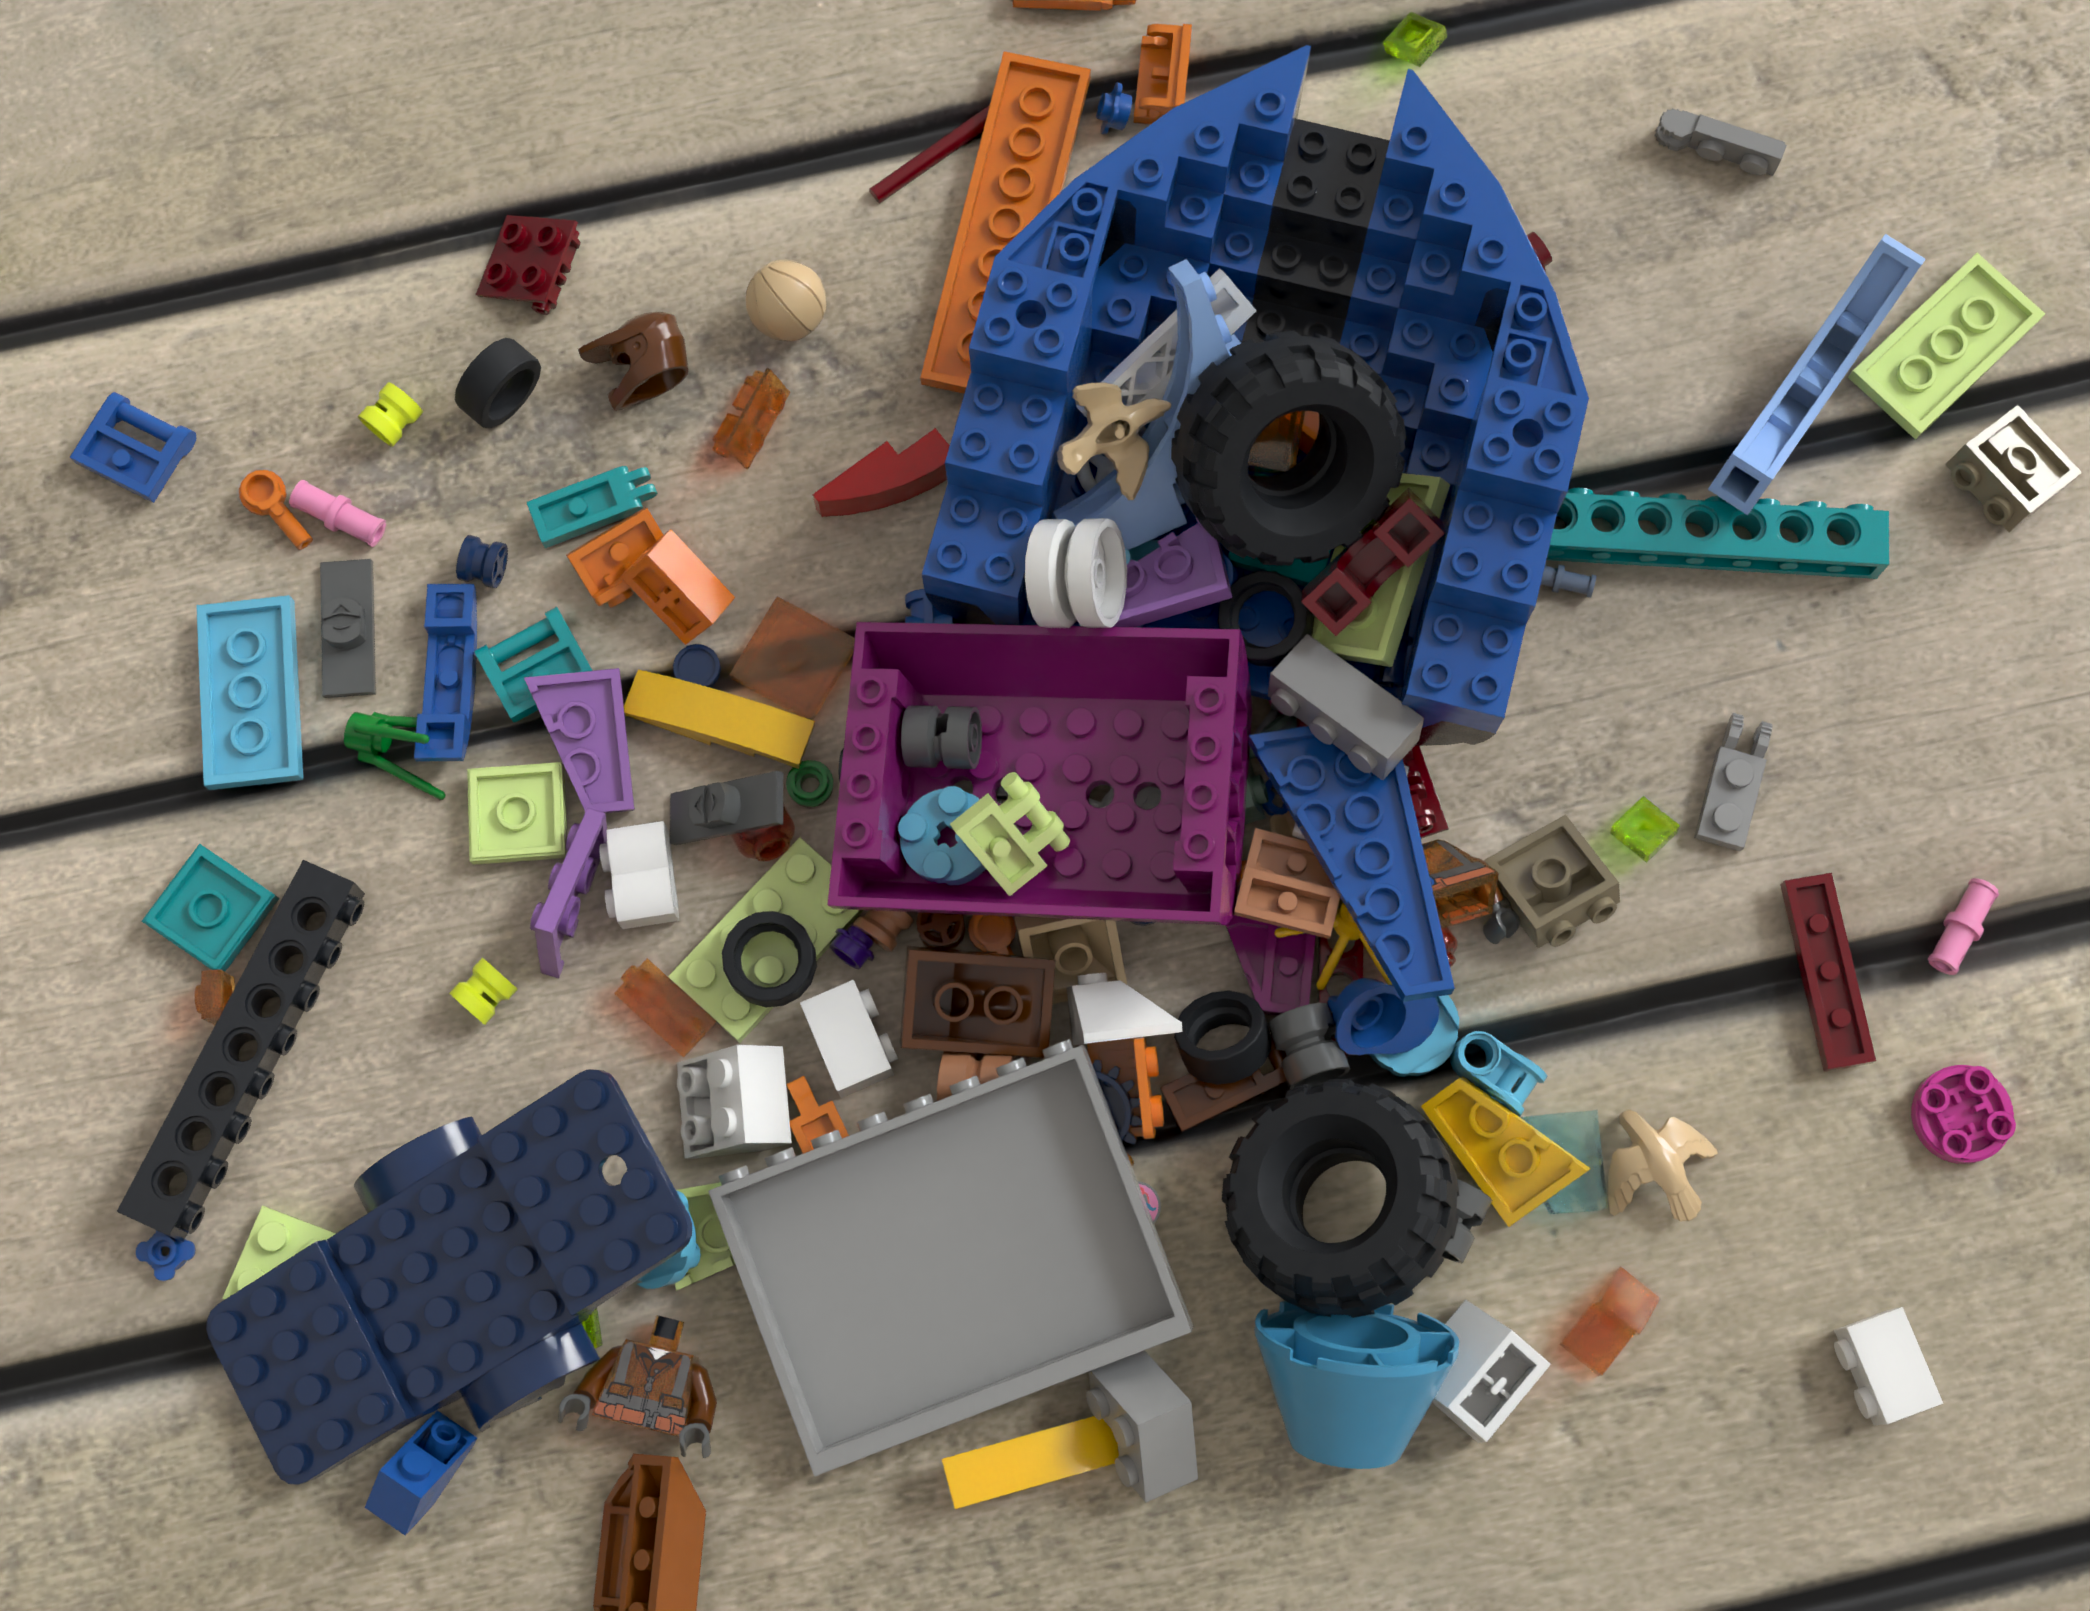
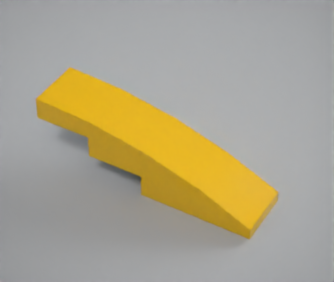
M639 669L624 704V713L628 717L707 745H711L713 742L752 757L758 754L798 769L815 727V721L763 703Z
M1095 1416L943 1458L942 1463L954 1508L958 1509L1115 1464V1459L1119 1457L1118 1443L1109 1425L1103 1419L1098 1420Z

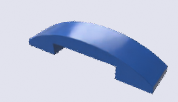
M427 584L424 627L428 633L423 709L422 714H417L416 733L428 735L430 740L427 744L415 742L414 759L416 762L464 761L471 730L476 683L477 656L474 652L477 650L476 587L474 584Z

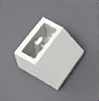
M734 1045L677 1062V1088L680 1095L682 1120L681 1137L684 1145L685 1159L757 1152L791 1143L783 1046Z
M1464 1300L1445 1323L1459 1338V1353L1432 1403L1475 1441L1483 1443L1491 1438L1551 1364L1511 1329L1469 1301Z

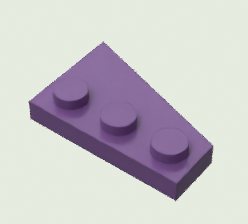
M1197 520L1198 523L1180 535L1175 536L1172 532L1159 540L1158 544L1160 547L1140 560H1130L1127 564V588L1124 607L1118 622L1113 627H1137L1232 598L1221 543L1212 537Z
M620 669L525 677L526 684L585 812L587 808L603 813L634 811Z
M587 808L581 823H574L566 841V850L568 852L563 864L557 862L550 874L548 883L550 893L546 902H539L534 909L530 929L535 931L542 974L559 978L565 962L561 960L560 946L564 935L574 937L579 922L577 918L581 901L578 894H587L590 891L600 862V844L607 842L606 813Z

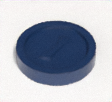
M693 644L686 646L676 655L673 671L677 679L712 687L720 676L721 665L718 656L711 648L702 644Z

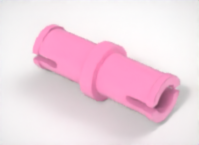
M305 480L298 482L290 496V507L297 508L323 521L325 528L333 532L341 530L367 543L371 547L378 544L386 528V520L377 518L351 505V499L343 495L335 497L309 484Z
M1978 878L1970 879L1969 886L1955 912L1947 914L1943 923L1945 930L1933 953L1928 957L1929 964L1938 971L1949 975H1956L1972 942L1978 941L1984 932L1982 923L1995 899L1999 896V890L1985 880Z

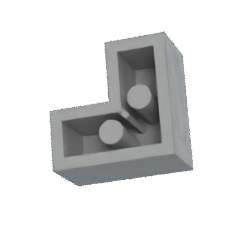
M1144 1350L1089 1371L1091 1390L1086 1393L1087 1402L1095 1418L1098 1420L1103 1419L1112 1429L1119 1451V1457L1115 1459V1467L1122 1483L1126 1487L1132 1486L1146 1503L1197 1480L1198 1472L1191 1401Z

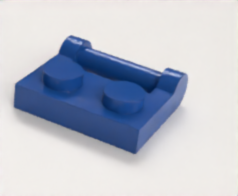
M113 392L101 406L70 458L77 465L154 503L182 457L187 455L194 447L196 432L182 425L176 428L130 405L128 398ZM124 421L166 442L161 452L113 429L116 423Z

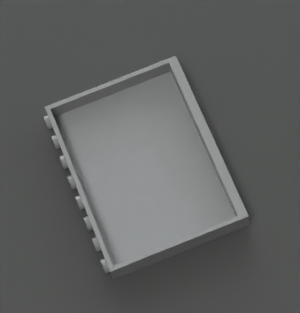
M1069 1039L1042 1050L1045 1060L1026 1066L1024 1058L1009 1062L995 1068L999 1076L996 1079L980 1084L977 1076L949 1086L952 1093L950 1097L934 1102L931 1094L922 1096L903 1104L906 1112L904 1115L891 1120L887 1119L885 1112L857 1122L860 1132L845 1138L841 1137L839 1130L811 1140L814 1150L798 1156L795 1155L793 1147L765 1158L768 1168L752 1174L749 1173L747 1165L720 1175L719 1179L722 1185L708 1191L814 1477L1192 1332L1193 1323L1085 1045L1073 1048Z

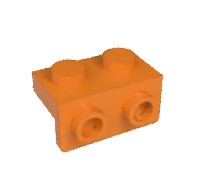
M645 507L566 554L595 603L601 606L607 602L609 607L612 608L634 594L629 585L620 576L628 570L646 549L651 548L663 536V533L648 508Z

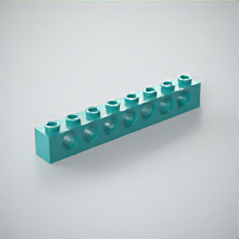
M1572 488L1568 490L1557 512V516L1565 522L1566 528L1553 529L1546 559L1550 561L1877 579L1890 564L1889 511L1874 510V507L1868 504H1852L1845 508L1827 507L1826 503L1820 501L1803 502L1798 506L1780 505V501L1776 499L1764 498L1759 499L1750 513L1746 515L1719 496H1712L1705 500H1688L1685 495L1678 493H1668L1660 495L1658 498L1640 497V494L1635 491H1617L1612 495L1593 494V491L1590 489ZM1603 518L1607 520L1612 526V531H1599L1594 527L1591 519ZM1646 520L1654 523L1658 528L1659 534L1651 535L1645 533L1640 528L1638 522ZM1695 523L1704 530L1705 537L1691 535L1687 531L1685 524ZM1732 526L1745 527L1750 532L1752 539L1744 540L1739 538L1734 533ZM1780 529L1792 530L1797 535L1798 542L1792 543L1785 540L1780 533ZM1827 531L1839 533L1843 537L1845 545L1834 544L1828 538Z

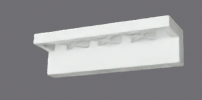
M1219 268L1210 277L1217 295V300L1210 303L1215 316L1221 314L1232 335L1256 312V309L1231 279ZM1177 310L1100 382L1118 385L1122 391V403L1125 406L1134 405L1147 399H1163L1172 375L1178 340ZM1076 405V407L1087 418V411L1084 409V407Z

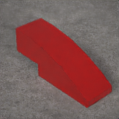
M936 428L900 454H897L889 442L886 441L812 494L816 510L821 517L853 515L879 510L907 501L935 488L947 480L945 460L950 445Z

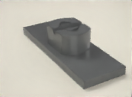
M372 559L320 562L322 696L324 698L376 694Z
M780 771L712 783L707 786H698L693 789L674 792L670 795V844L673 845L783 825V772Z

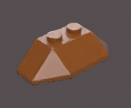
M633 1453L628 1462L629 1467L619 1477L604 1502L593 1602L594 1611H696L706 1510L678 1457Z

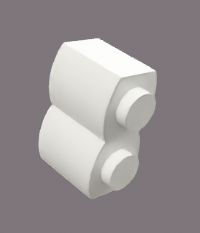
M664 821L606 830L607 843L600 844V859L603 871H611L612 889L605 890V902L609 918L616 917L622 929L679 921L670 837Z

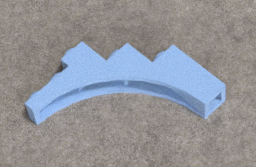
M1887 234L1883 236L1797 363L1708 488L1709 491L1746 515L1750 513L1921 267L1925 258Z
M1187 259L1168 267L1177 301L1178 340L1172 375L1162 400L1170 402L1171 408L1163 416L1152 421L1142 436L1149 446V458L1142 485L1135 499L1128 500L1125 495L1121 494L1120 486L1116 483L1117 471L1115 469L1087 493L1053 512L1056 519L1072 521L1075 527L1083 519L1108 518L1115 521L1121 531L1124 546L1127 550L1187 523L1180 506L1186 502L1176 483V466L1171 459L1172 438H1174V432L1180 429L1181 426L1177 415L1186 395H1194L1201 382L1198 380V376L1212 362L1216 366L1220 365L1232 356L1230 348L1241 344L1234 334H1230L1221 314L1215 316L1210 302L1217 300V295L1207 273L1198 274Z

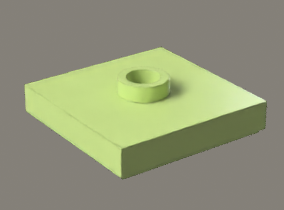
M562 762L467 769L469 859L473 865L566 857L568 852L566 850L565 766Z

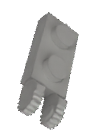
M1673 108L1663 112L1659 120L1660 123L1655 130L1656 141L1659 142V145H1663V147L1668 146L1670 150L1679 151L1688 146L1695 149L1697 154L1705 159L1712 161L1725 159L1739 164L1742 170L1754 175H1764L1766 173L1773 176L1787 146L1783 141L1701 114L1699 116Z
M1732 713L1727 724L1722 746L1716 751L1694 838L1742 851L1745 847L1767 759H1764L1769 745L1773 726L1763 721L1759 724L1753 736L1754 742L1750 754L1736 751L1735 748L1744 726L1743 715Z

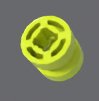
M388 382L380 390L379 400L375 405L366 406L358 415V419L374 435L393 447L402 437V429L407 424L415 423L422 415L423 410L404 391Z
M482 957L473 966V975L466 982H459L449 994L486 1025L495 1015V1007L501 1000H509L518 989Z

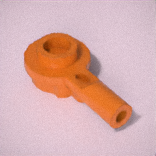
M256 470L248 474L242 480L239 488V498L243 506L253 514L260 516L270 515L298 550L306 548L313 538L284 504L287 493L286 486L281 477L268 470Z
M972 916L968 932L970 940L976 948L987 953L1014 955L1010 947L1016 933V926L1012 916Z

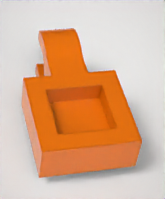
M805 1076L786 1084L801 1116L790 1120V1127L803 1154L814 1150L811 1140L839 1130L842 1138L849 1136L834 1102L831 1100L819 1106Z

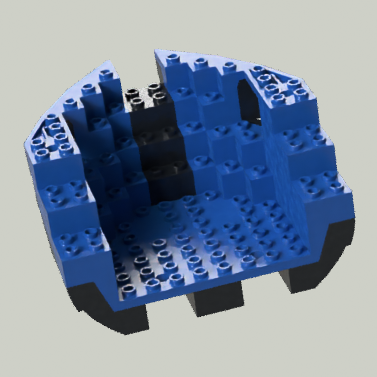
M1306 45L1167 112L1076 177L995 256L969 345L971 373L945 460L947 487L922 571L924 591L928 600L940 613L950 615L962 624L1038 625L1031 614L1025 585V557L1029 537L1034 526L1042 519H1056L1053 513L1055 510L1086 493L1078 480L1077 474L1068 475L1064 470H1061L1057 462L1059 446L1077 437L1088 424L1087 418L1076 407V400L1072 398V390L1079 385L1103 381L1177 310V301L1168 267L1187 259L1198 274L1206 272L1209 278L1220 268L1256 309V312L1233 333L1241 343L1250 339L1259 343L1266 341L1267 334L1295 331L1300 336L1309 335L1313 337L1314 333L1332 338L1349 350L1354 351L1383 379L1397 400L1395 405L1398 413L1404 419L1407 439L1404 441L1405 449L1400 452V455L1405 460L1403 473L1441 477L1450 484L1439 518L1443 522L1445 534L1430 547L1412 604L1409 636L1413 638V644L1408 646L1404 686L1397 688L1394 684L1393 688L1380 687L1400 700L1402 705L1408 706L1424 718L1419 741L1414 746L1459 743L1475 745L1494 736L1505 718L1525 627L1536 607L1557 512L1568 492L1589 396L1556 292L1501 184L1416 73L1411 69L1407 71L1390 140L1300 120L1297 117L1311 46ZM1278 419L1270 423L1253 444L1248 460V474L1254 475L1255 472L1268 476L1277 475L1291 469L1307 455L1276 432ZM1147 423L1144 427L1147 429L1150 423ZM1089 461L1090 470L1095 479L1098 468ZM1186 503L1180 506L1187 523L1152 540H1161L1172 532L1175 536H1178L1198 523L1195 515ZM1221 544L1223 554L1228 557L1229 551ZM1334 549L1331 550L1327 565L1331 561ZM1234 566L1239 578L1253 572ZM1263 591L1254 594L1244 603L1239 613L1238 624L1241 634L1248 642L1256 646L1269 647L1278 644L1288 636L1293 626L1294 612L1291 603L1286 597L1277 592ZM1207 605L1144 624L1142 628L1219 629L1217 622L1219 606ZM1076 621L1072 626H1081V625L1079 624L1078 621ZM1344 660L1373 681L1375 664ZM1248 662L1251 696L1271 700L1268 697L1270 673L1277 666H1256Z

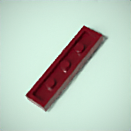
M1832 873L1785 880L1780 886L1823 1071L1872 1064L1876 1061Z

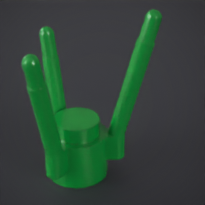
M354 712L350 716L344 732V744L349 749L359 751L358 761L373 764L439 800L445 798L446 794L444 791L378 755L379 751L385 753L389 749L392 739L427 744L430 740L428 735L392 727L416 728L417 717L389 716L374 712L372 715Z

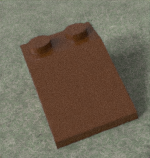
M907 946L900 1030L901 1048L1045 1058L1042 1050L1048 1048L1050 1042L1056 960L958 949Z

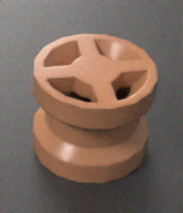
M869 910L865 916L858 917L853 926L864 932L873 943L882 949L893 952L897 946V936L901 930L909 929L914 920L906 912Z

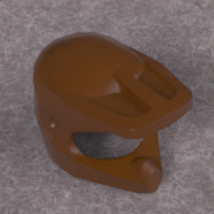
M649 312L635 316L626 321L618 330L608 333L578 349L580 357L589 363L598 364L612 361L615 365H630L618 388H613L608 393L609 402L614 411L623 410L666 393L680 384L689 372L685 339L678 328L675 316L664 312Z

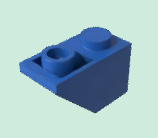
M437 1410L379 1470L364 1508L406 1536L435 1504L474 1446L477 1437Z

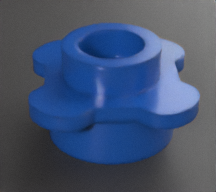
M1118 82L1111 93L1102 94L1098 103L1096 118L1103 121L1101 125V134L1107 135L1109 128L1122 131L1130 116L1132 96L1121 93L1122 84Z
M156 1230V1233L148 1241L140 1242L137 1245L135 1253L139 1261L147 1262L154 1269L156 1279L168 1281L175 1276V1270L181 1268L186 1261L194 1257L196 1248L192 1241L185 1239L182 1242ZM165 1246L170 1249L169 1254L166 1256L162 1254V1248Z

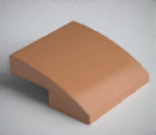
M1255 828L1233 915L1330 939L1340 896L1307 841Z

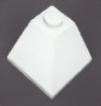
M1106 973L1077 976L1078 985L1066 988L1073 1045L1183 1032L1182 1023L1122 981L1107 982Z

